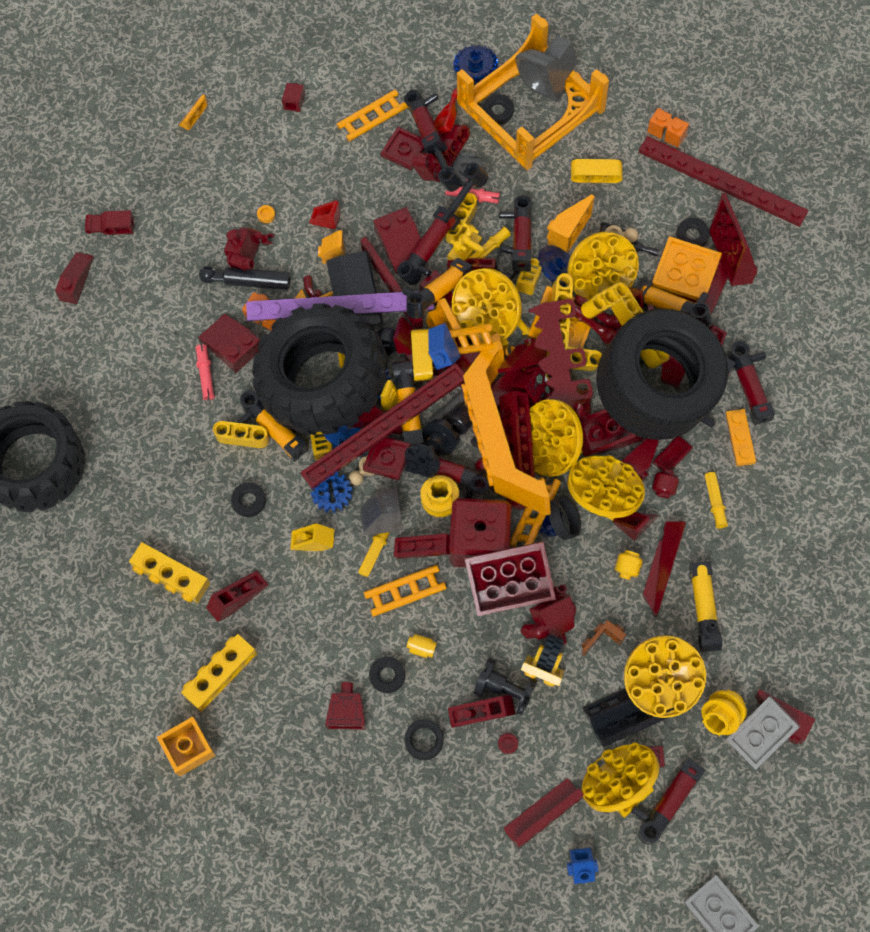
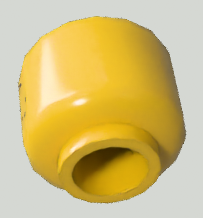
M625 550L624 553H619L614 569L620 573L619 577L630 580L631 577L639 576L643 560L640 558V554Z

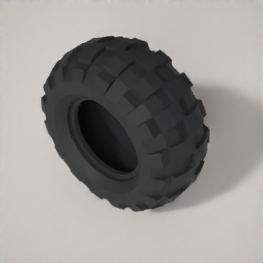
M325 303L313 304L312 308L306 310L302 306L291 311L292 315L285 320L280 317L272 324V331L269 334H264L259 342V353H255L252 374L255 377L253 379L255 393L267 413L285 428H293L296 432L316 435L317 432L327 435L337 433L338 428L345 425L350 428L359 422L358 417L364 412L369 413L377 402V395H381L387 378L385 370L388 367L387 353L372 324L363 316H357L351 309L339 305L331 307ZM329 351L345 355V362L341 371L328 383L314 388L300 387L295 384L299 369L314 355Z

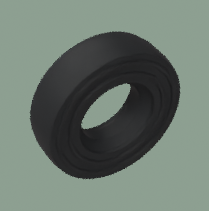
M502 94L489 96L482 106V109L498 125L507 123L514 113L512 101ZM494 105H502L505 111L497 115L491 111V108Z
M687 218L679 224L676 238L703 247L709 239V228L701 219ZM691 228L699 231L700 236L697 239H690L686 236V231Z
M243 483L232 492L231 504L237 514L243 517H253L264 509L266 496L263 489L257 484ZM247 493L253 494L256 497L255 503L252 506H244L241 503L243 495Z
M393 657L379 658L370 668V682L379 692L393 693L403 685L405 669L401 662ZM382 669H393L395 678L391 682H383L379 677Z

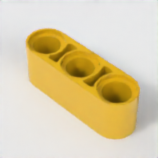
M575 159L571 161V181L575 183H619L623 180L622 162L620 160Z
M473 193L466 195L454 213L458 218L464 219L459 222L454 231L449 230L445 236L448 243L451 240H458L459 235L467 229L462 225L464 223L470 224L477 211V197Z
M428 329L411 330L414 381L432 380L433 369L432 359L429 355Z
M219 421L213 426V432L217 441L223 444L253 448H264L269 444L267 430L262 426ZM227 430L225 434H219L220 431ZM241 432L246 433L243 437H237ZM258 435H264L262 439H256Z

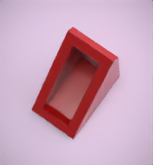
M335 200L314 207L309 223L336 230L341 215L339 202Z

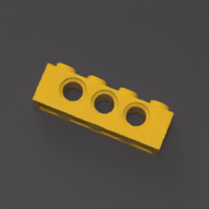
M143 542L140 543L129 560L135 573L139 575L146 574L149 576L148 579L157 585L159 582L164 584V588L173 594L175 592L182 595L181 598L189 603L192 601L199 603L210 585L208 578ZM152 562H156V563H157L154 568H152V569H149V568H148V566H149L150 563H152ZM168 571H172V572H173V574H172L171 577H169V578H165V577H164V575H165ZM183 581H190L186 587H181Z
M239 634L235 637H230L225 643V647L212 656V661L207 666H202L198 670L197 676L183 686L182 695L202 712L257 655L256 650ZM232 653L237 654V657H236L235 660H233V661H228V660H227V658H228V656H229L230 654H232ZM222 668L223 672L219 676L213 675L215 669ZM202 683H209L206 690H199Z

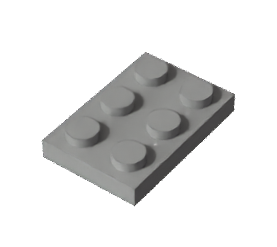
M770 696L726 740L757 770L801 726Z
M717 875L684 902L685 906L707 932H754L759 927Z

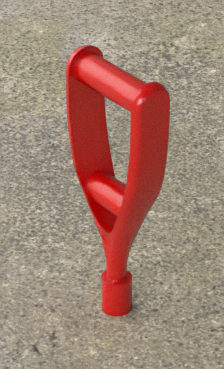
M457 88L454 89L450 102L434 121L440 135L450 132L453 128L457 114L455 107Z

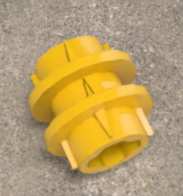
M442 475L429 478L421 488V504L423 509L434 517L451 515L452 502L459 498L457 484L451 478ZM435 495H446V497L434 498Z
M729 689L716 691L710 695L708 701L705 702L701 709L702 722L713 734L719 736L733 734L747 716L746 703L735 691Z

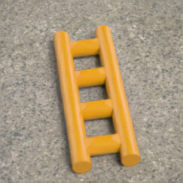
M394 89L336 123L339 130L344 127L350 134L346 135V139L350 142L405 110L408 106L405 102L401 104L397 102L395 97L398 96V93ZM389 101L393 108L385 113L380 106ZM374 110L379 117L370 121L366 114ZM360 119L364 125L356 130L351 123Z
M491 324L449 330L460 354L494 350L500 347V343L498 341L493 342L490 336ZM477 333L482 334L485 343L481 344ZM465 335L470 336L473 345H469ZM454 337H458L462 347H458Z
M554 479L552 485L545 484L550 501L554 499L561 484V481ZM525 508L509 545L516 547L518 542H524V545L534 543L546 515L538 513L537 518H530L533 509ZM526 525L532 526L529 535L522 534Z
M437 564L363 592L366 599L372 597L376 607L370 610L372 616L375 617L446 590L445 583L438 584L434 575L439 572ZM427 577L431 587L420 591L416 580ZM409 584L412 594L401 598L398 587ZM390 591L394 601L383 605L379 594Z

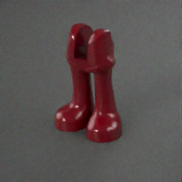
M577 295L574 299V303L577 305L575 306V318L591 327L600 336L602 342L608 345L617 334L615 329L621 325L615 314L609 315L605 312L595 316L607 326L605 327L593 318L585 317L580 307L589 299Z

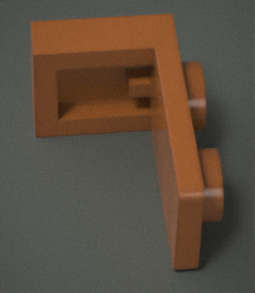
M609 620L604 624L600 623L594 630L596 634L593 638L590 639L588 637L582 644L583 650L581 654L585 657L604 633L621 645L626 638L625 630L618 624H612Z

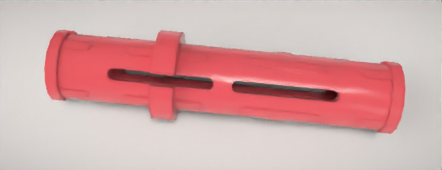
M463 187L454 192L446 191L445 195L457 197ZM471 188L469 193H473L480 203L485 201L499 204L500 199L492 198H499V192L485 191L483 188L480 190Z
M202 344V351L201 345H197L195 347L198 360L196 366L199 368L203 400H208L209 394V400L215 398L210 371L211 360L208 359L207 345Z

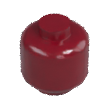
M663 469L662 472L655 474L652 490L656 496L670 499L671 496L677 493L679 478L674 475V471Z

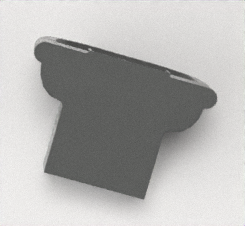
M556 36L545 52L529 49L515 57L523 82L538 94L557 102L561 99L566 79L578 63L572 41L560 36Z

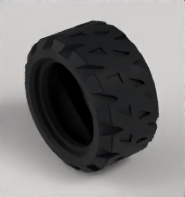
M31 401L15 402L14 407L6 405L0 408V503L10 509L14 507L17 511L33 512L36 508L42 511L54 507L58 499L64 501L74 491V485L79 484L84 471L85 452L78 435L68 419L59 410H55L52 406L45 403H33ZM31 434H44L56 440L55 457L44 472L26 480H14L3 476V457L7 449L16 440Z

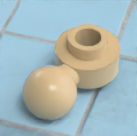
M612 225L605 230V232L620 234L631 243L638 239V232L634 228H628L625 232H622L620 227Z
M367 456L361 458L359 462L360 469L352 471L348 476V480L354 486H358L363 482L364 475H374L363 471Z

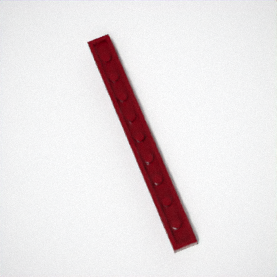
M649 136L645 138L639 148L638 153L798 227H801L809 210Z
M455 363L300 472L301 476L309 487L314 489L464 383L463 371Z

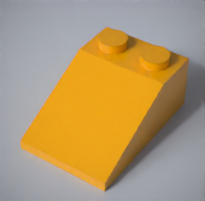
M591 194L558 214L555 220L550 221L547 227L549 232L546 237L548 239V247L567 256L593 213L594 195Z

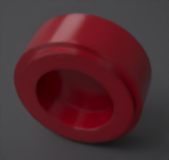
M511 733L501 735L498 740L499 750L507 755L513 754L518 748L517 737Z

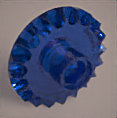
M471 44L470 47L465 46L463 50H459V53L455 55L453 68L456 75L457 72L463 69L474 80V84H477L498 68V59L496 54L491 49H487L486 46L481 47L479 44L473 46Z
M548 245L543 247L538 253V265L542 267L541 271L544 272L545 277L550 282H553L560 274H567L571 256L557 246ZM559 281L562 287L566 286L565 282Z

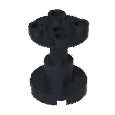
M433 419L432 422L426 424L422 431L425 441L424 445L419 443L412 444L405 450L406 467L409 471L428 478H432L439 471L440 461L437 455L451 454L460 443L458 432H454L453 426L443 419Z
M489 657L485 664L487 668L481 672L473 694L482 697L486 689L498 695L504 692L521 700L516 714L522 715L529 704L530 695L534 691L538 680L531 678L526 689L507 681L508 676L495 671L498 660Z

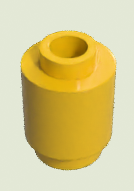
M414 634L413 637L409 636L406 648H409V653L432 658L437 642L432 641L433 639Z

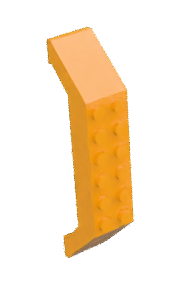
M497 333L491 338L493 342L498 341L500 347L494 350L481 351L463 376L465 384H461L469 418L472 421L473 432L477 438V445L482 455L484 469L487 472L489 486L494 487L495 493L539 513L550 515V500L544 479L537 480L519 471L514 466L491 390V385L499 374L497 369L505 361L503 347Z

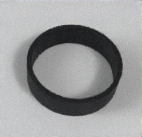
M567 496L552 499L550 501L551 514L549 519L555 533L562 540L577 537L581 531V522L575 505ZM559 505L563 507L568 517L570 532L562 521Z

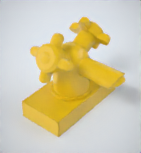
M466 223L462 225L467 229L459 235L458 240L450 241L453 244V248L447 255L448 260H455L457 258L465 260L474 251L478 253L485 251L484 247L479 245L482 242V237L477 235L479 231L476 230V227Z

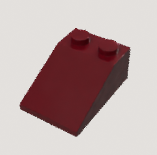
M407 207L373 220L374 231L396 274L400 263L407 261L421 240Z
M226 314L222 315L198 337L202 343L207 345L235 373L253 359L255 353H259L260 339L248 328Z
M605 409L590 415L587 420H580L583 432L582 451L584 457L627 447L642 441L643 438L628 432L621 425H618Z

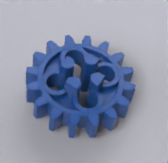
M336 472L334 476L329 477L312 489L314 492H311V497L314 498V505L318 504L319 510L324 507L325 513L332 509L334 514L337 508L343 511L342 506H349L347 500H352L350 493L353 490L352 487H349L351 485L350 481H345V475L339 477L338 472ZM329 482H333L332 486L334 490V498L336 501L335 503H330L331 497L328 485ZM340 489L345 490L343 493H339ZM324 492V495L320 496L319 493Z

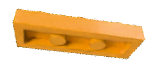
M745 409L726 411L725 416L736 466L755 464L756 458Z

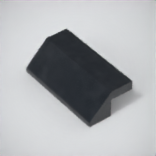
M368 251L341 255L326 261L333 296L377 294ZM381 313L358 314L367 319L372 326L383 323Z
M625 688L582 707L596 738L603 747L667 719L655 717L640 710L632 702ZM672 707L666 710V713L674 710V708Z

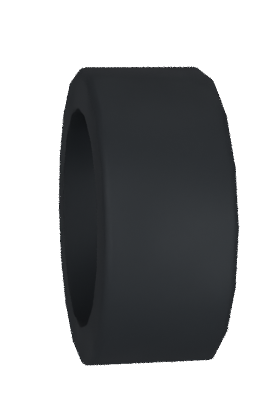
M430 720L413 722L405 733L407 751L418 760L435 758L443 747V734L440 727ZM421 728L430 729L436 736L435 746L427 752L417 750L412 743L414 733Z

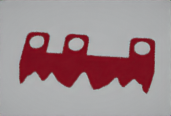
M566 299L547 302L529 309L528 312L535 313L540 317L535 327L543 329L537 336L535 347L550 352L547 357L538 363L545 373L552 376L546 384L555 389L552 395L548 396L545 400L573 401L592 397L593 390L589 379L571 381L569 369L586 365L585 352L582 348L565 350L559 324L560 319L576 316L574 301ZM564 303H568L572 307V312L568 315H564L560 311V306ZM578 352L582 355V361L579 364L571 362L570 356L572 353ZM580 383L588 386L589 391L587 394L580 395L577 392L576 388Z

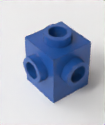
M591 848L569 850L570 863H567L568 875L573 876L574 884L594 882L595 872H598L597 860L593 859Z

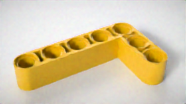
M562 273L554 281L551 302L558 301V299H572L573 279L569 274ZM559 281L565 282L566 287H562ZM568 303L561 305V313L564 315L570 314L571 305ZM570 318L563 319L564 323L559 324L565 350L576 349L568 347ZM583 349L587 362L586 365L572 369L584 371L597 370L602 353L596 350ZM574 352L571 354L570 360L572 363L579 364L582 361L580 353ZM571 356H577L579 362L573 361ZM591 357L596 359L597 365L591 363Z
M618 282L600 292L581 307L583 315L590 319L611 308L622 326L629 319L643 312L631 291L623 282ZM645 349L640 353L646 365L652 369L669 359V354L659 350Z

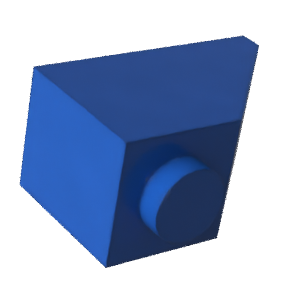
M446 323L428 329L429 355L436 369L439 370L453 365L461 355Z

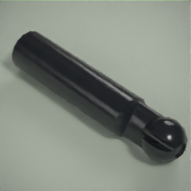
M204 266L199 271L200 280L207 284L221 281L225 285L281 290H289L291 275L290 272L242 270L233 267L216 270L211 266Z

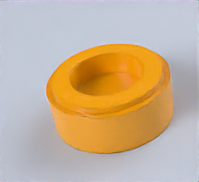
M269 205L259 207L257 210L258 220L262 223L272 222L275 219L273 207Z

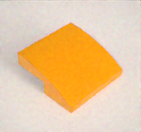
M445 298L438 300L435 310L428 312L425 321L428 328L446 323L448 330L461 329Z

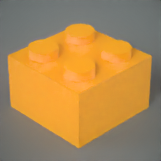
M194 717L187 719L157 737L171 766L179 777L215 757L211 746Z

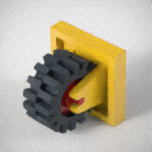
M549 634L545 645H540L535 658L527 655L521 668L524 674L531 678H541L549 686H559L565 672L558 668L563 656L559 652L564 640Z

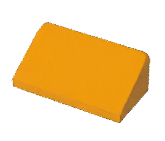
M204 94L197 99L179 123L180 127L189 131L207 108L208 104Z

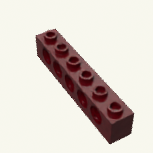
M512 391L499 397L501 423L515 468L535 478L528 393ZM506 498L507 502L511 505V509L523 510L528 508Z

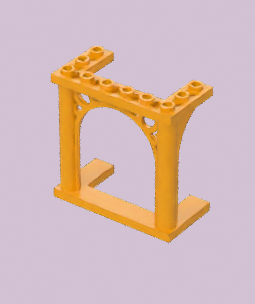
M537 13L531 17V31L520 49L508 61L475 86L474 80L463 69L457 72V104L527 171L532 168L533 161L568 133L594 113L598 112L601 114L605 111L609 86L608 77L597 69L591 74V83H586L581 75L573 70L565 81L564 89L568 97V107L565 114L557 123L535 140L528 131L520 127L517 130L515 141L478 105V103L510 79L520 75L515 60L519 53L529 49L545 52L548 48L549 24ZM575 96H581L584 99V101L575 102L572 100V98Z

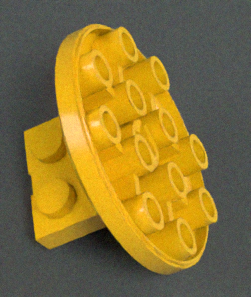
M598 232L588 236L574 249L568 263L567 274L573 279L574 293L591 299L618 282H623L627 287L631 288L638 273V255L632 243L620 234Z
M482 268L467 273L457 283L452 296V312L460 328L491 324L490 336L492 337L498 333L500 341H503L516 330L520 322L522 306L519 293L513 282L497 270ZM477 333L480 342L485 343L482 334Z
M553 399L540 401L530 408L534 471L542 476H560L568 472L577 462L580 454L583 453L581 423L575 411L565 402Z
M610 455L582 458L572 466L567 479L568 489L579 505L596 515L606 517L612 521L614 518L626 517L636 512L640 508L645 496L644 484L639 475L633 470V467Z
M661 635L643 641L631 652L624 668V685L632 702L643 712L660 718L675 717L687 712L698 702L706 684V669L702 657L691 644L675 636ZM672 707L674 708V710L666 713V710Z
M638 743L605 750L599 759L587 767V773L582 782L584 800L596 811H618L625 818L631 813L634 806H637L654 791L652 787L659 774V761L650 748ZM603 758L605 764L599 767L597 762Z

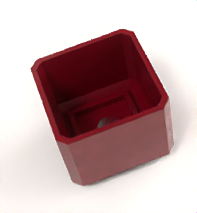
M457 498L452 502L449 561L454 567L466 568L465 558L509 549L511 505L507 501ZM483 523L486 529L484 531H477L475 525Z

